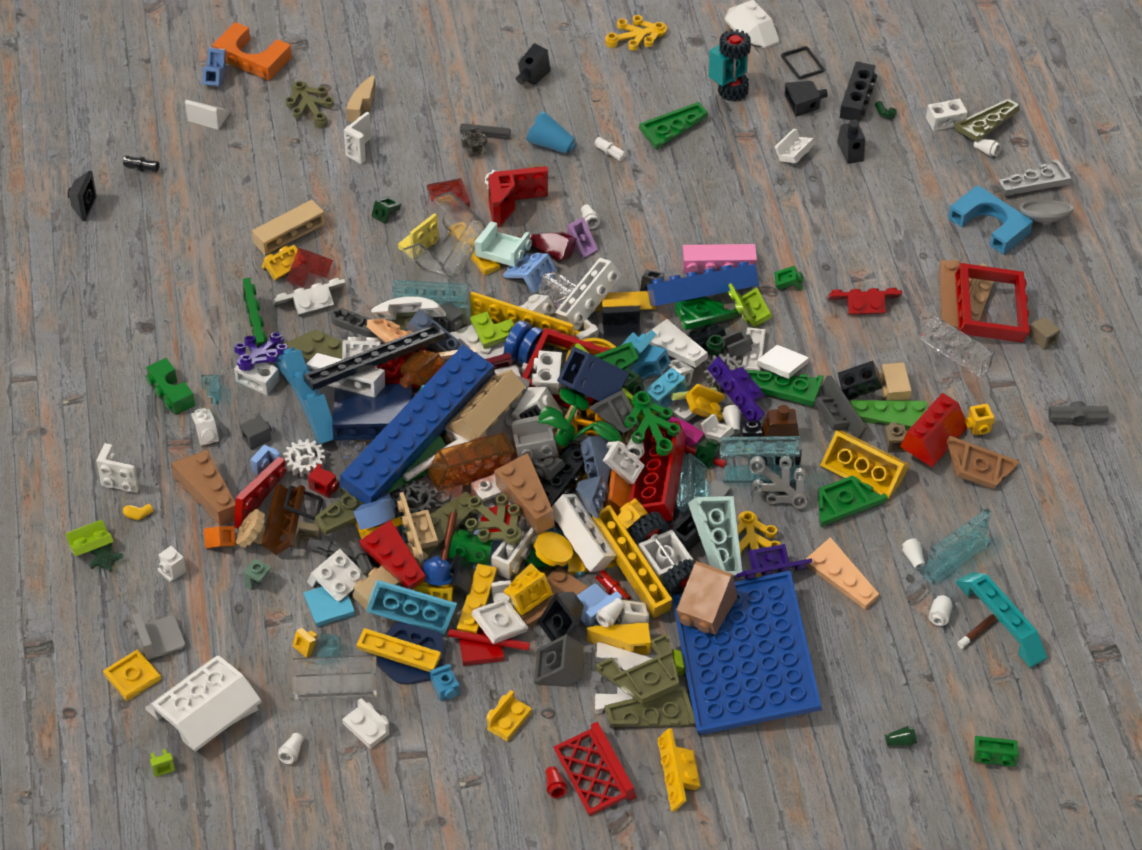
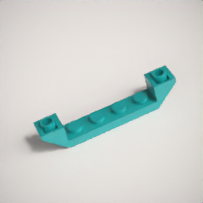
M971 572L956 580L955 583L967 597L975 593L1020 644L1018 655L1030 668L1047 659L1038 631L987 574Z

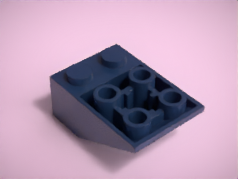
M573 346L557 382L592 399L601 401L622 390L629 372Z

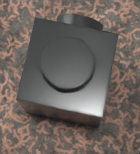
M261 416L250 419L240 425L241 437L251 450L271 441L270 432H272V428L269 422H265Z

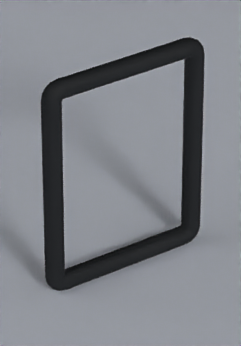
M807 46L781 54L783 60L798 79L825 71V68ZM806 49L820 67V70L800 76L785 56Z
M289 486L284 508L315 520V516L320 513L323 498L308 491L304 492V495L319 500L315 516L288 506L291 492L296 488L295 486Z

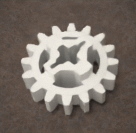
M299 439L298 444L292 442V447H286V452L283 453L287 471H293L294 476L297 473H300V477H303L304 474L309 475L318 464H321L323 468V464L326 463L325 450H322L321 444L316 445L315 440L309 443V439H306L305 442Z

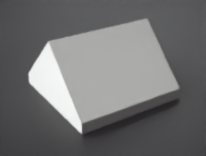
M185 101L187 121L219 130L230 113L229 110L201 102Z

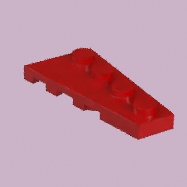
M278 456L236 496L234 528L239 529L246 516L255 509H258L279 480L284 477L286 472L285 459Z

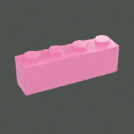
M755 244L683 245V273L694 271L704 273V269L715 268V271L721 270V266L732 265L733 268L738 267V263L746 261L749 264L756 265L757 263Z

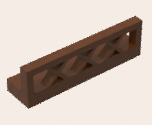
M281 483L274 490L261 544L275 555L293 545L299 514L284 508L288 489ZM303 485L292 490L288 503L289 507L299 511L301 510L305 492Z

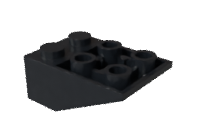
M676 502L673 520L666 521L669 526L668 531L673 530L687 552H689L701 539L689 505Z

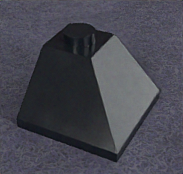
M88 171L77 178L67 192L72 208L82 221L87 220L97 198L92 171Z
M574 592L555 593L538 620V624L551 642L566 634L571 636L581 620L584 605Z

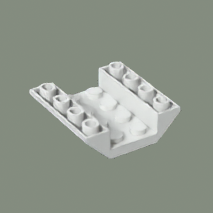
M217 655L146 706L145 709L157 720L164 717L179 730L182 741L196 752L260 704L261 699L244 675Z

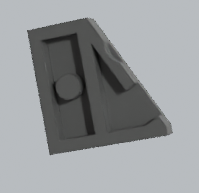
M623 390L589 407L590 410L622 433L632 429L624 424L626 417L631 414L633 408ZM637 418L636 426L640 425V422H639L638 418Z

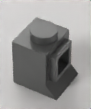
M447 300L440 305L446 312V316L433 317V320L439 322L446 330L453 332L463 325V312L450 300Z
M743 329L722 337L725 341V350L730 354L731 358L733 356L739 357L752 351V338L750 334L746 335Z

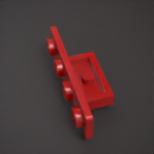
M871 288L868 291L851 289L850 292H843V290L837 289L832 290V293L828 294L827 300L847 299L848 315L885 314V298H898L902 295V290L887 288L886 291H879L878 288Z

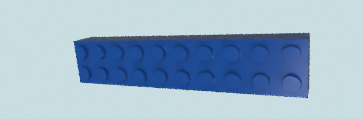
M463 344L340 475V487L364 504L375 502L392 487L442 433L452 418L493 376L494 365Z

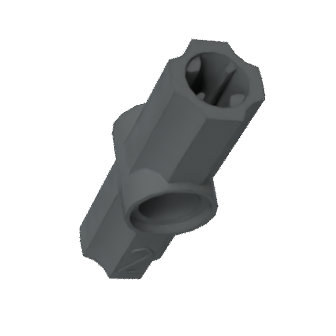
M1075 401L1070 405H1049L1048 409L1050 422H1071L1074 426H1083L1088 422H1108L1109 418L1108 406L1086 405L1082 401Z

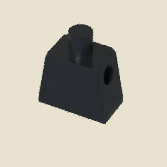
M533 43L518 63L520 74L516 77V81L519 84L523 85L525 82L535 85L551 71L547 49Z
M813 81L785 83L784 96L795 117L819 109L821 99L828 96L826 88L817 89Z
M851 120L847 124H842L837 142L847 164L863 162L865 136L859 126V122Z

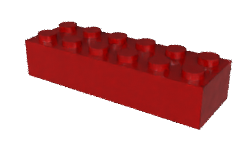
M680 421L670 422L676 423L680 427L678 435L674 437L670 436L666 429L658 426L663 438L669 439L673 444L670 454L666 456H661L657 453V443L650 428H647L643 440L645 452L639 459L645 466L635 483L632 484L629 503L636 498L649 515L651 512H658L665 521L673 520L686 443V434Z

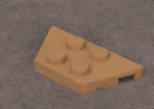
M949 436L947 439V445L957 476L988 488L995 489L1019 464L1018 460Z

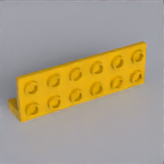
M471 292L470 317L487 311L494 324L512 319L515 325L522 320L530 323L533 328L539 327L543 330L545 328L554 329L559 333L575 337L580 333V331L574 330V324L479 293ZM549 342L546 343V344H549V345H552V346L561 348V349H563V350H568V351L570 350V349H567V348H564V347H561V346H558V345H555V344H552V343H549Z

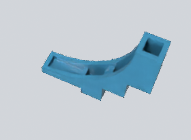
M292 347L283 350L284 354L279 355V361L274 362V365L293 388L308 419L316 443L322 444L333 440V419L325 395L319 393L318 389L312 390L304 382L303 375L312 371H308L301 349L295 350Z

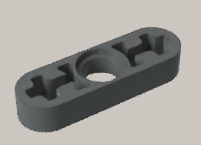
M335 308L331 311V322L335 326L365 337H378L367 327V320H371V318L344 308ZM359 321L360 324L352 325L351 322Z

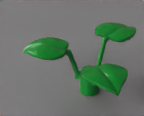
M562 388L559 392L560 397L566 403L574 406L568 421L559 410L549 406L544 407L539 414L538 423L548 424L560 429L554 438L556 443L563 447H567L572 439L575 441L592 427L603 438L611 442H622L619 431L604 421L593 422L575 434L576 429L570 423L577 407L585 411L588 409L589 403L583 395L570 389Z

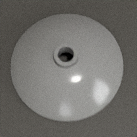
M1032 200L1021 203L1019 211L1029 219L1040 222L1041 225H1051L1053 222L1061 221L1073 213V206L1057 200Z

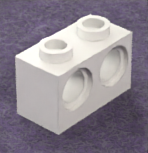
M960 99L927 106L926 119L933 131L955 127V123L967 118V110Z
M539 351L538 358H534V369L537 370V373L532 376V385L547 387L551 394L558 395L559 382H557V379L561 373L562 352Z
M257 363L249 371L240 370L238 365L234 368L236 382L265 395H268L280 381L278 368L272 364Z

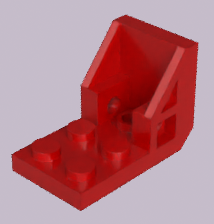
M547 166L495 171L488 177L489 207L492 222L497 223V227H501L515 211L514 200L548 196Z

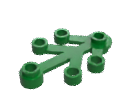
M640 391L636 393L632 398L634 408L631 414L626 417L624 424L628 428H634L637 423V416L641 411L644 419L638 430L633 433L632 441L636 444H641L649 426L657 443V453L661 456L670 454L673 444L669 439L663 438L658 426L666 429L670 436L678 435L679 425L668 422L671 419L672 410L651 402V397L646 392ZM651 410L659 413L660 417L653 415Z

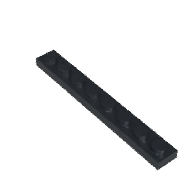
M436 324L304 374V382L312 390L320 389L331 383L338 382L349 376L446 339L445 332Z

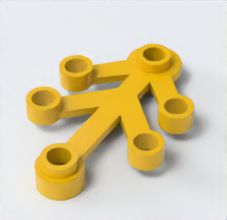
M640 15L633 16V24L635 26L627 24V20L621 18L617 20V27L631 32L618 35L613 32L608 33L605 37V45L614 48L618 46L619 41L635 37V39L630 40L628 43L630 50H637L643 38L644 45L652 47L657 37L665 35L667 26L662 22L650 23L644 21ZM636 26H643V27H646V28H645V29H642V28H639V27H636Z
M744 511L739 514L738 536L744 529L747 533L739 542L740 556L748 545H750L751 550L759 549L758 544L763 547L781 545L778 541L765 539L755 533L754 530L755 528L765 533L767 538L773 539L777 535V528L774 525L766 526L757 521L756 514L751 511Z

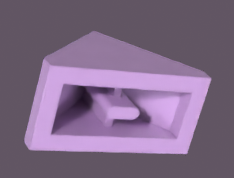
M583 217L567 225V234L577 238L574 250L582 258L598 250Z

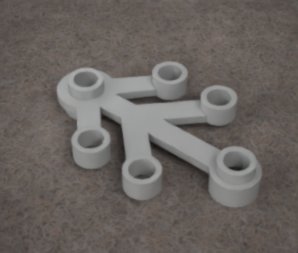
M755 456L750 460L749 468L752 473H762L773 482L763 483L762 480H755L752 483V490L755 493L770 491L766 495L768 504L791 503L796 509H803L809 504L810 496L804 491L806 472L803 468H797L794 471L796 490L790 486V468L792 465L790 457L783 456L780 459L782 478L765 465V460L762 457ZM776 492H785L788 495H778Z

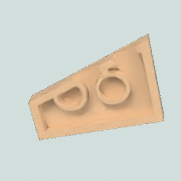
M385 318L367 320V327L385 343L413 333L410 330H400L399 325Z

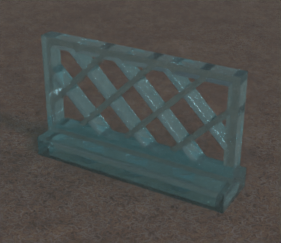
M393 280L392 299L422 297L430 299L439 305L453 303L456 307H469L467 284Z
M986 508L930 549L928 564L921 568L920 574L933 585H936L988 547L991 540L986 534L992 511Z

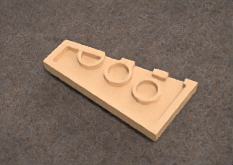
M831 537L806 558H812L813 561L806 564V567L864 610L878 599L879 593Z

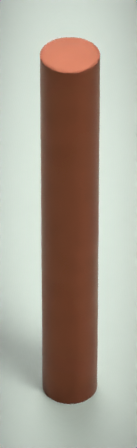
M450 512L441 553V559L447 562L457 519V513Z

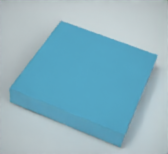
M323 587L303 592L316 627L355 615V610L348 595L340 602H337Z

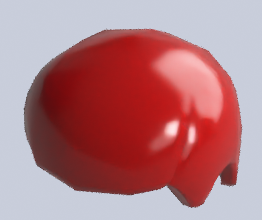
M398 357L374 368L385 370V379L395 378L402 371L403 359Z

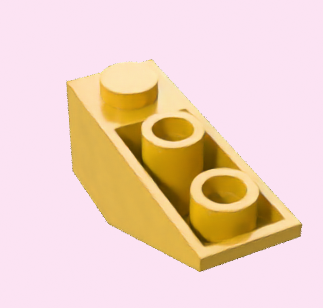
M637 622L623 625L614 624L609 627L598 625L587 627V642L596 645L597 642H601L640 655H650L651 640L648 623Z

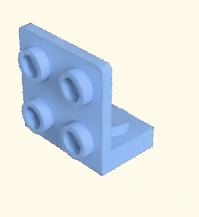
M525 253L522 260L515 267L509 266L503 277L524 278L531 293H536L557 272V269L549 254Z
M594 583L576 595L584 605L580 622L586 628L601 625L596 619L598 610L616 598L622 600V595L617 591L612 595H608Z

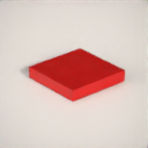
M480 627L478 634L486 635ZM459 639L463 666L504 661L502 646Z

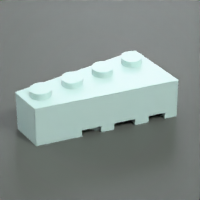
M696 497L688 505L709 564L712 567L732 573L735 580L737 578L736 574L742 572L734 497Z

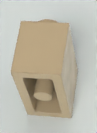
M882 364L881 372H879L883 386L881 389L882 397L886 401H910L911 387L905 364Z

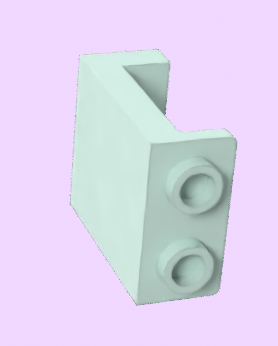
M490 222L475 241V256L515 267L522 260L526 251L531 248L530 233L525 232L522 238L498 232L497 223Z

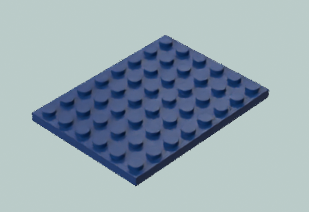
M791 570L734 582L737 599L715 635L709 632L704 633L698 628L685 626L679 622L676 610L683 593L671 595L698 735L822 710Z

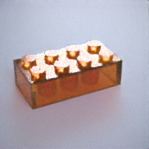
M505 432L437 450L427 473L437 491L450 490L455 486L467 485L478 479L493 475L494 470L511 461L515 449Z

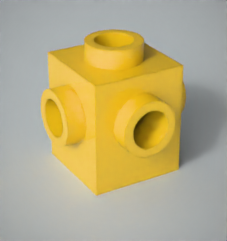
M987 403L969 407L968 417L965 419V422L973 436L991 433L992 426L995 424V418Z

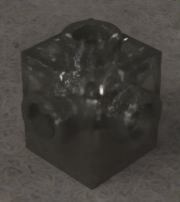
M481 128L464 130V138H461V144L463 149L466 148L468 156L473 157L486 154L487 137L486 134L482 133Z

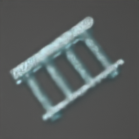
M800 436L721 437L720 457H728L729 466H724L723 483H753L755 480H762L763 483L772 482L764 474H754L750 471V460L755 456L767 457L768 465L766 466L780 478H782V468L780 465H775V457H790L792 460L790 482H796L794 471L797 468H802V465H795L794 457L800 454ZM736 457H747L748 465L736 466Z

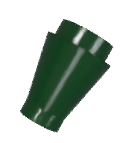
M720 335L710 336L706 344L712 360L713 355L719 357L720 353L723 355L725 341Z
M905 726L885 734L887 746H912V744L917 743L914 727Z

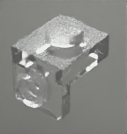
M337 440L335 442L344 459L353 458L355 460L367 447L365 442H357L356 440Z

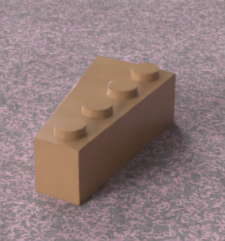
M208 450L171 463L173 478L182 484L184 490L187 493L189 492L194 497V500L205 508V511L219 526L234 521L235 501Z

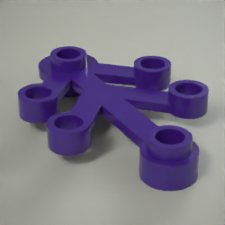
M278 332L271 333L268 338L269 341L259 348L256 346L255 336H246L244 343L235 344L234 352L239 356L237 359L239 369L249 371L257 363L277 362L278 355L284 354L283 350L288 349V345L284 344L282 334ZM246 346H248V348H249V350H250V352H251L250 355H247V354L245 353V352H246Z

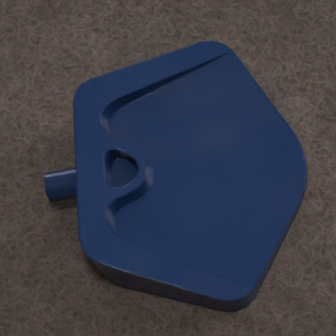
M402 622L394 623L385 635L441 652V658L436 668L444 666L443 636L441 633ZM371 654L373 663L397 683L413 684L431 681L430 672Z

